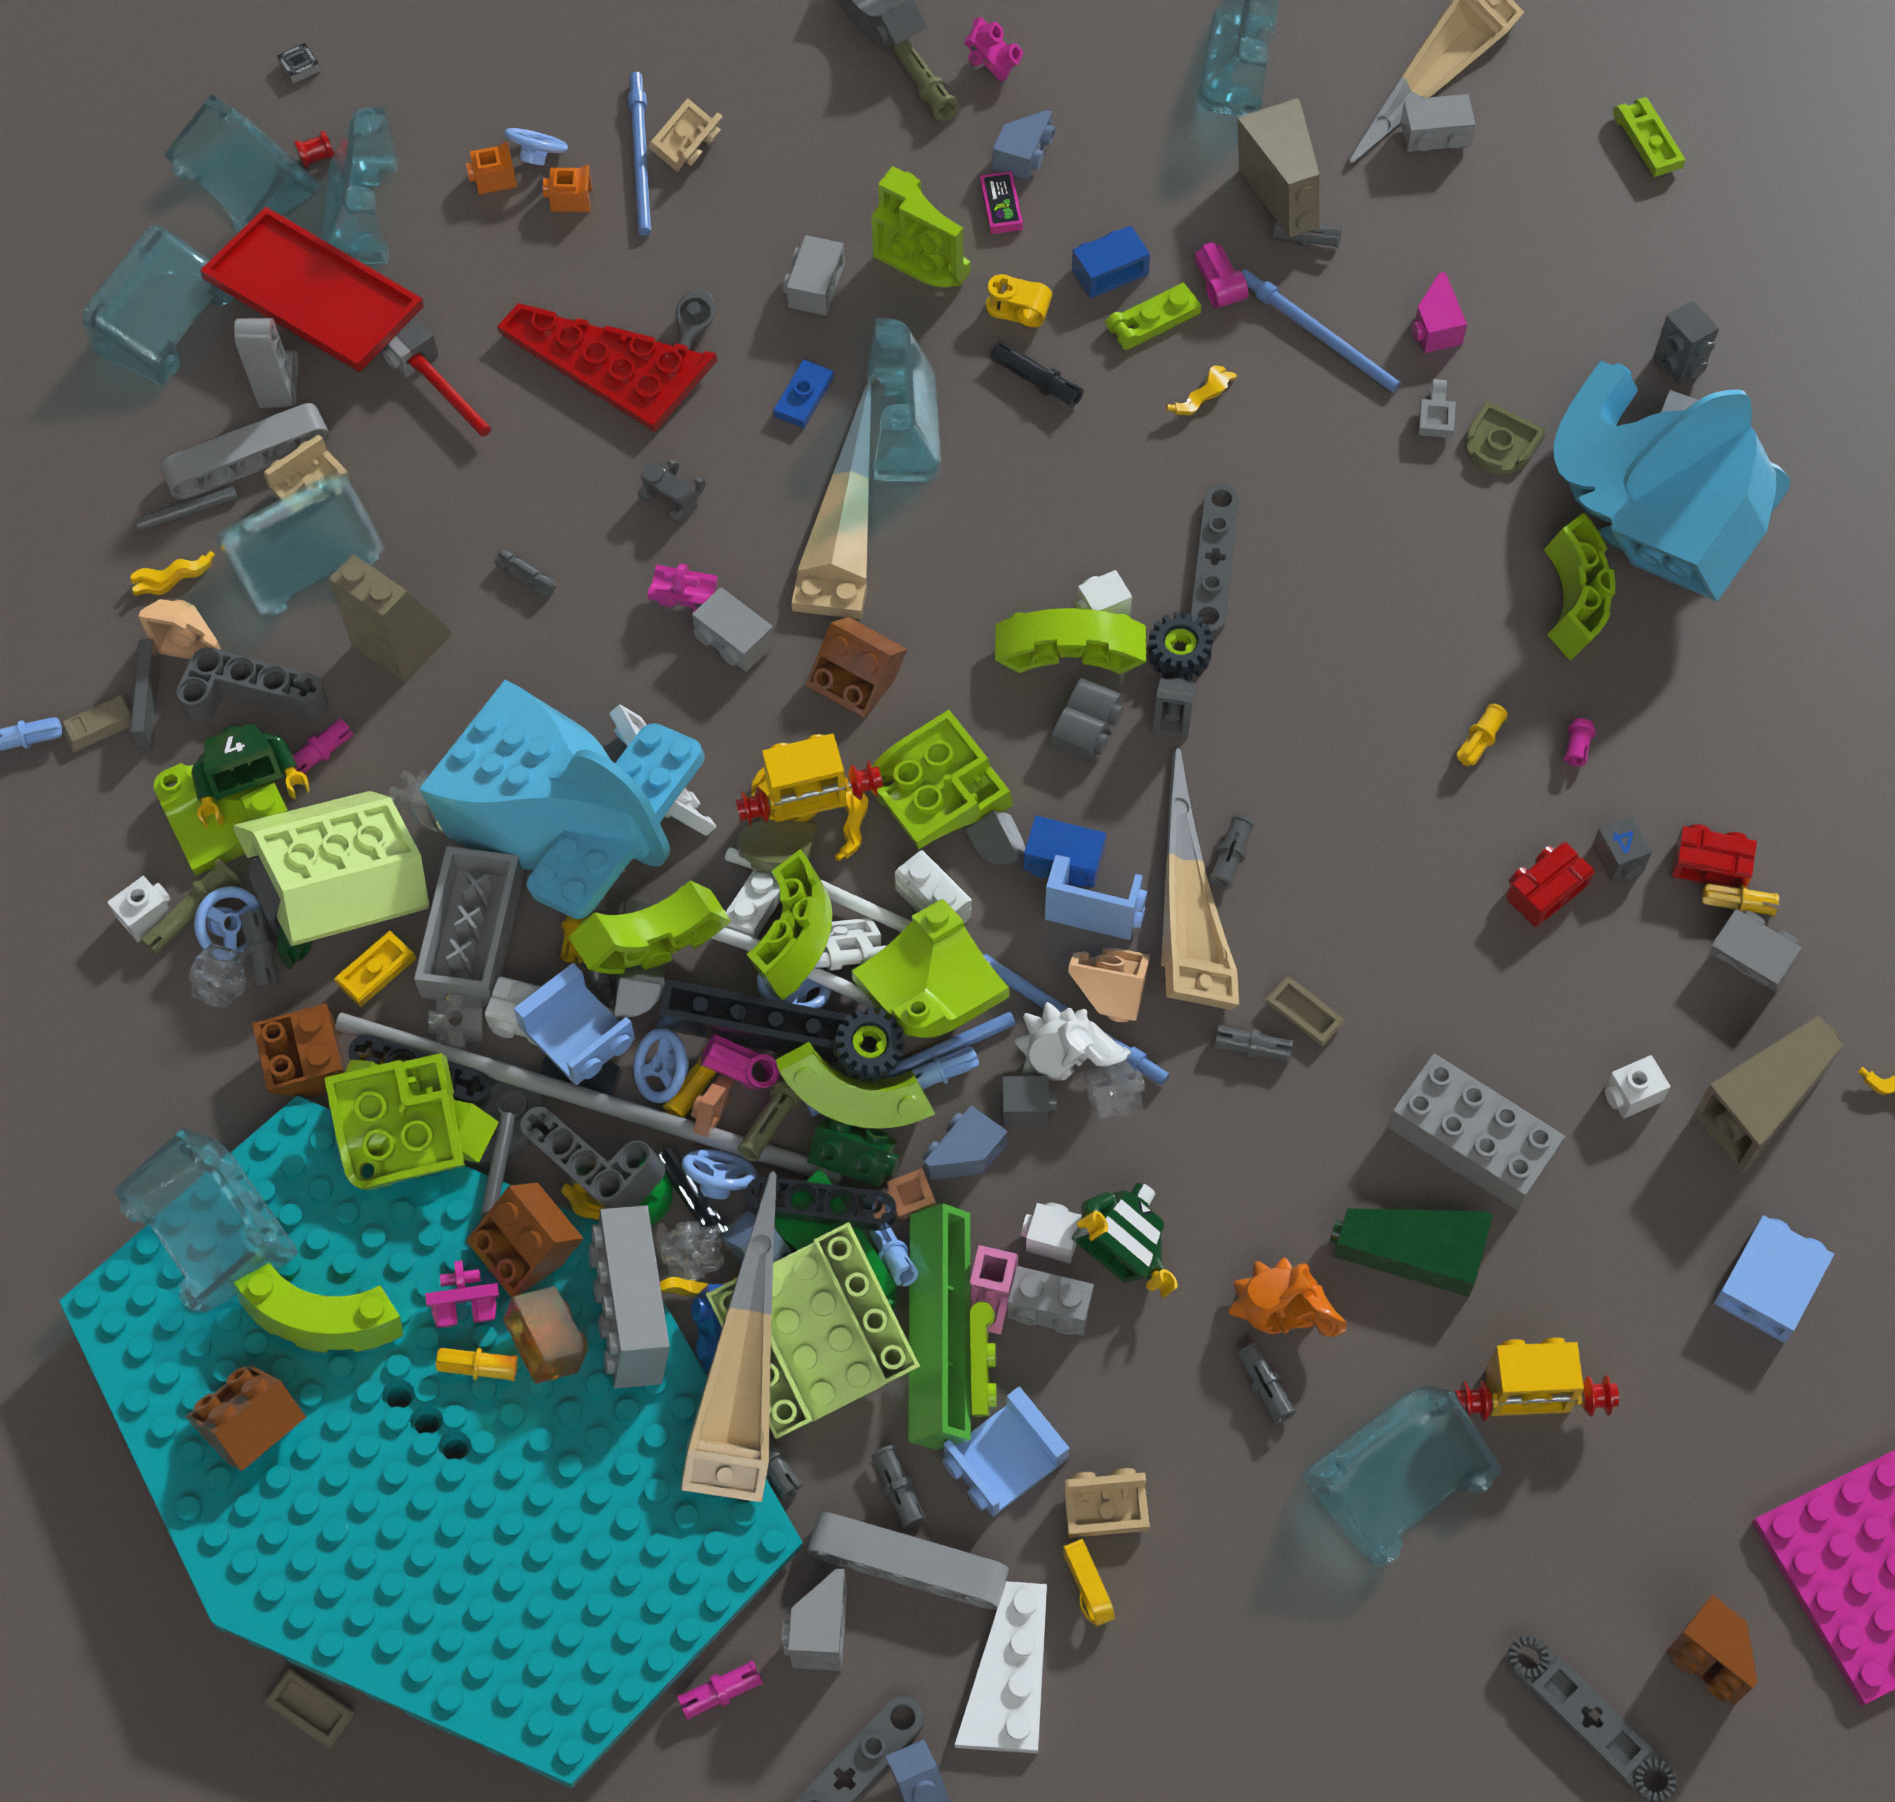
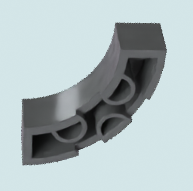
M837 0L843 11L861 32L881 46H893L928 28L914 0Z

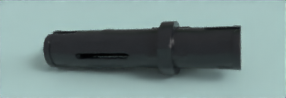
M999 341L998 345L996 344L990 354L992 361L1001 364L1016 375L1038 386L1040 392L1048 396L1051 394L1071 408L1075 407V404H1078L1082 399L1084 389L1061 377V373L1054 368L1047 369L1003 341Z

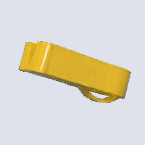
M1083 1539L1063 1546L1064 1559L1080 1591L1079 1604L1082 1614L1095 1627L1116 1619L1110 1598ZM1082 1600H1083V1602H1084V1605H1085V1607H1086V1610H1087L1088 1614L1086 1613V1611H1085L1084 1608H1083Z

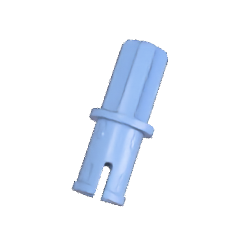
M52 717L29 723L21 720L15 726L0 729V751L21 746L28 749L31 747V744L60 738L62 735L61 723L58 718Z
M966 1047L939 1059L936 1055L933 1057L934 1061L914 1068L912 1071L922 1089H925L940 1082H943L944 1085L948 1084L947 1079L977 1068L979 1060L975 1050L972 1047Z
M891 1228L884 1231L871 1230L870 1235L879 1250L878 1256L884 1266L888 1267L895 1283L898 1286L902 1283L904 1287L915 1282L918 1277V1270L908 1257V1247L906 1244L897 1240Z

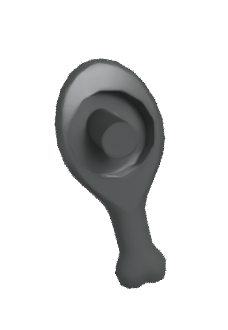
M694 289L685 294L679 301L675 312L676 322L680 331L678 344L686 345L688 350H690L694 339L711 325L715 315V303L711 294L707 291Z

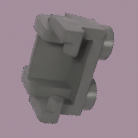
M671 459L667 462V466H669L668 471L663 469L657 462L648 463L643 468V474L640 476L643 485L638 491V496L643 500L651 502L654 497L651 493L656 489L679 505V512L673 509L669 516L680 525H683L697 508L696 500L705 488V481L700 477H696L693 481L696 486L693 489L686 481L675 477L679 470V464Z

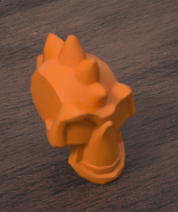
M1282 1258L1274 1268H1269L1260 1261H1257L1253 1266L1252 1278L1235 1280L1233 1282L1238 1299L1229 1308L1228 1313L1247 1320L1254 1329L1268 1334H1278L1281 1332L1286 1334L1293 1328L1315 1326L1321 1336L1327 1337L1342 1335L1346 1331L1347 1322L1329 1303L1324 1294L1323 1287L1318 1285L1317 1281L1311 1276L1309 1266L1306 1263L1292 1267L1287 1258Z

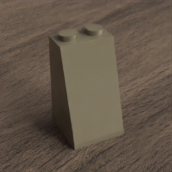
M1292 99L1238 117L1239 172L1289 238L1320 228L1319 171L1299 99Z
M354 554L329 577L351 645L404 683L451 635V631L407 590Z
M1818 1015L1709 1085L1694 1115L1741 1173H1744L1751 1167L1825 1075L1843 1046L1839 1034L1834 1027L1826 1024Z

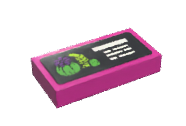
M1012 171L980 175V186L990 234L1023 230V220Z

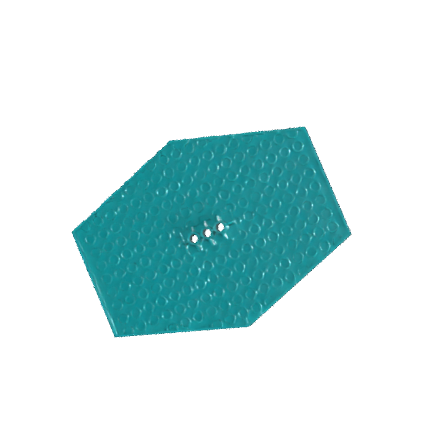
M296 1096L59 1300L60 1305L209 1619L217 1630L238 1636L248 1641L250 1645L286 1658V1661L339 1685H347L367 1694V1697L379 1703L381 1701L404 1711L410 1717L459 1739H467L487 1748L488 1752L499 1757L500 1755L524 1765L528 1770L572 1789L802 1549L803 1542L767 1479L765 1481L762 1502L683 1491L680 1489L687 1450L686 1446L707 1375L704 1373L703 1368L664 1301L663 1308L670 1347L662 1384L614 1388L612 1374H606L604 1369L603 1353L604 1350H608L607 1338H600L598 1317L599 1314H602V1303L595 1302L593 1289L594 1279H597V1268H591L589 1263L592 1225H598L597 1221L583 1218L575 1212L557 1205L584 1239L561 1267L519 1296L511 1298L466 1242L483 1219L480 1214L488 1175L464 1166L400 1181L391 1186L374 1190L359 1189L350 1183L344 1172L331 1110ZM367 1164L362 1169V1174L365 1178L371 1177L375 1172L372 1164ZM503 1182L500 1196L511 1185ZM462 1260L463 1271L477 1269L480 1271L481 1281L465 1283V1287L498 1283L499 1298L495 1299V1320L474 1323L472 1303L468 1302L456 1304L458 1325L444 1328L436 1327L432 1310L427 1308L425 1293L457 1289V1285L441 1287L440 1275L455 1273L454 1261ZM271 1263L273 1268L290 1284L317 1295L350 1296L381 1285L400 1316L404 1336L382 1346L354 1352L353 1349L328 1350V1353L296 1347L295 1343L281 1338L275 1333L274 1335L268 1333L249 1316L239 1302L234 1282ZM441 1348L476 1352L477 1348H481L482 1353L506 1356L515 1355L518 1357L515 1380L513 1382L488 1377H479L478 1380H473L471 1375L438 1372L435 1365L437 1352ZM252 1365L280 1380L306 1418L244 1470L240 1471L227 1463L189 1423L186 1416L194 1410V1405L198 1400L208 1394H214L223 1387L230 1374L239 1368ZM400 1400H405L410 1403L405 1408H391L393 1403ZM430 1425L438 1428L433 1434L426 1432L418 1433L425 1426ZM455 1451H461L466 1454L461 1460L446 1459L449 1454Z

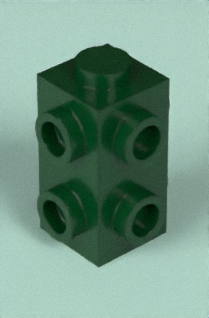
M826 1117L816 1127L807 1163L879 1187L888 1176L893 1177L900 1160V1155L895 1154L898 1140L889 1138L886 1132L879 1129L869 1128L865 1130Z

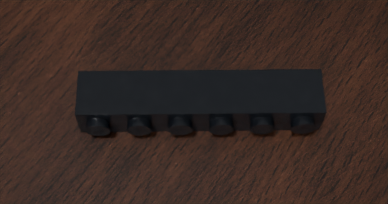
M666 979L657 1029L668 1028L677 1033L708 1039L713 1034H716L739 1045L785 1054L810 1042L823 1060L837 1063L838 1057L834 1058L833 1054L835 1047L833 1045L839 1025L842 1024L843 1019L848 1014ZM868 1035L867 1037L863 1036L860 1048L868 1053L875 1052V1046L878 1043L877 1039Z

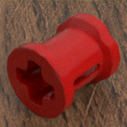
M324 130L320 132L319 136L307 141H294L304 169L310 168V164L325 158L335 159L331 143Z

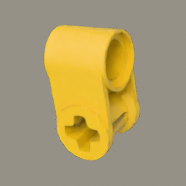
M1004 274L995 275L989 280L987 291L990 296L986 300V310L991 317L1020 323L1028 327L1043 325L1052 298V291L1049 287L1039 282H1030ZM1003 284L1006 285V290L1004 293L1002 292ZM999 301H1001L1000 310L997 309Z

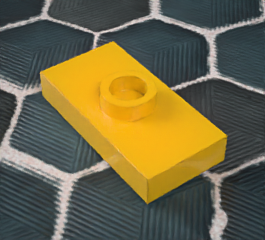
M389 930L337 975L334 981L361 1008L414 962L416 956Z

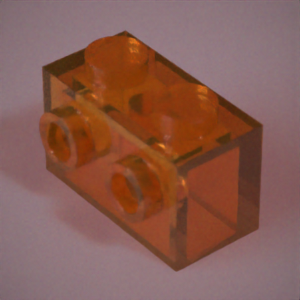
M556 1286L513 1296L503 1321L534 1383L537 1384L578 1373L588 1352L587 1340L584 1334L578 1331L571 1317L570 1307L565 1300H562Z

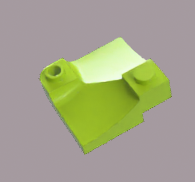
M892 166L878 183L879 206L871 215L873 257L932 286L954 287L962 285L971 273V261L963 256V227L941 214L925 198L921 192V180L917 179L910 172H904Z
M949 709L895 743L872 765V767H879L883 784L888 781L893 782L890 786H883V788L877 789V800L882 806H886L918 849L954 830L976 823L993 810L1004 812L1014 805L1010 790L992 769L987 756Z
M180 763L164 770L156 777L154 791L195 876L215 867L214 862L217 859L226 863L245 854L233 830L234 825L288 812L273 781L219 800L213 798V803L223 813L224 822L220 825L215 814H211L207 818V829L197 816V810L202 805V802L197 801L191 771L194 765L187 766ZM176 783L172 787H167L169 784Z
M943 898L912 915L911 923L890 944L851 971L853 981L879 1011L880 1009L887 1011L885 1017L888 1019L893 1015L897 1019L895 1025L902 1027L903 1034L914 1037L932 1038L946 1034L1010 997L1009 987L978 949L965 928L964 921Z
M439 1053L405 1062L398 1060L324 1078L342 1165L348 1180L355 1187L362 1190H374L391 1186L400 1181L465 1166L456 1120L454 1090L447 1057L444 1054ZM372 1164L375 1172L371 1177L365 1178L362 1174V1169L365 1165Z

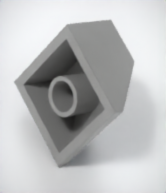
M835 1569L791 1608L790 1621L783 1620L781 1645L784 1646V1655L790 1656L792 1668L842 1671L847 1602L845 1569Z

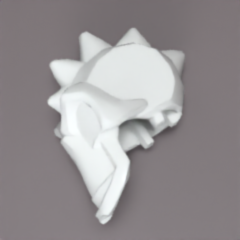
M1048 1002L1044 1006L1042 1018L1029 1013L1024 1014L1023 1018L1029 1034L1016 1038L1014 1041L1026 1056L1023 1072H1035L1040 1076H1048L1049 1080L1053 1081L1066 1080L1074 1072L1072 1067L1075 1064L1080 1066L1087 1058L1096 1066H1110L1127 1059V1056L1132 1054L1128 1048L1116 1043L1094 1022L1089 1021L1086 1009L1078 1010L1074 1014L1072 1008H1067L1060 1013Z

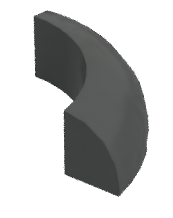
M625 899L622 914L640 911L655 904ZM664 964L644 970L641 965L625 968L624 974H615L614 989L617 991V997H614L613 1000L614 1016L637 1017L651 1010L660 1000L665 987Z

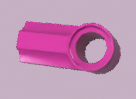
M1214 242L1203 245L1195 253L1194 261L1206 282L1207 295L1213 308L1217 309L1248 299L1249 291L1246 279L1240 270H1234L1222 246Z
M716 1034L711 1036L701 1055V1066L738 1081L750 1090L770 1087L779 1078L780 1072L776 1059L771 1055L759 1054ZM755 1062L762 1064L765 1069V1078L762 1082H758L752 1076V1066Z

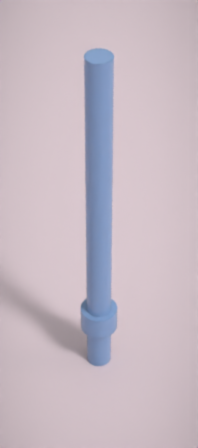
M632 72L629 75L630 92L627 95L628 109L632 115L638 233L645 236L651 233L644 111L647 109V95L643 92L642 74Z
M1247 269L1241 271L1246 279L1248 288L1256 293V298L1264 304H1272L1391 393H1394L1399 388L1400 381L1278 293L1279 288L1269 281L1263 282Z
M987 954L983 955L987 961H990L991 967L1006 985L1044 1009L1047 1002L1052 1004L1060 1013L1068 1008ZM1102 1030L1116 1043L1131 1051L1132 1054L1127 1056V1059L1122 1062L1124 1067L1133 1073L1139 1071L1160 1086L1167 1082L1170 1074L1146 1059V1053L1135 1046L1132 1048L1128 1047Z
M1007 1012L899 1061L895 1070H891L886 1078L901 1075L904 1071H909L934 1061L933 1057L936 1055L938 1059L1013 1027L1016 1025L1011 1012ZM806 1104L807 1110L811 1117L820 1114L818 1111H816L815 1109Z

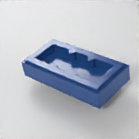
M803 359L773 410L774 417L805 429L832 383L834 371Z

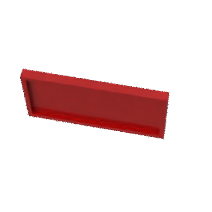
M268 207L262 209L200 270L202 279L267 318H273L274 322L358 372H361L424 307L423 299Z

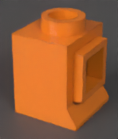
M508 141L496 147L470 151L472 162L465 164L469 182L476 181L479 194L517 188Z
M589 165L581 168H550V177L543 178V197L549 198L551 212L591 211L588 191H592L593 186Z

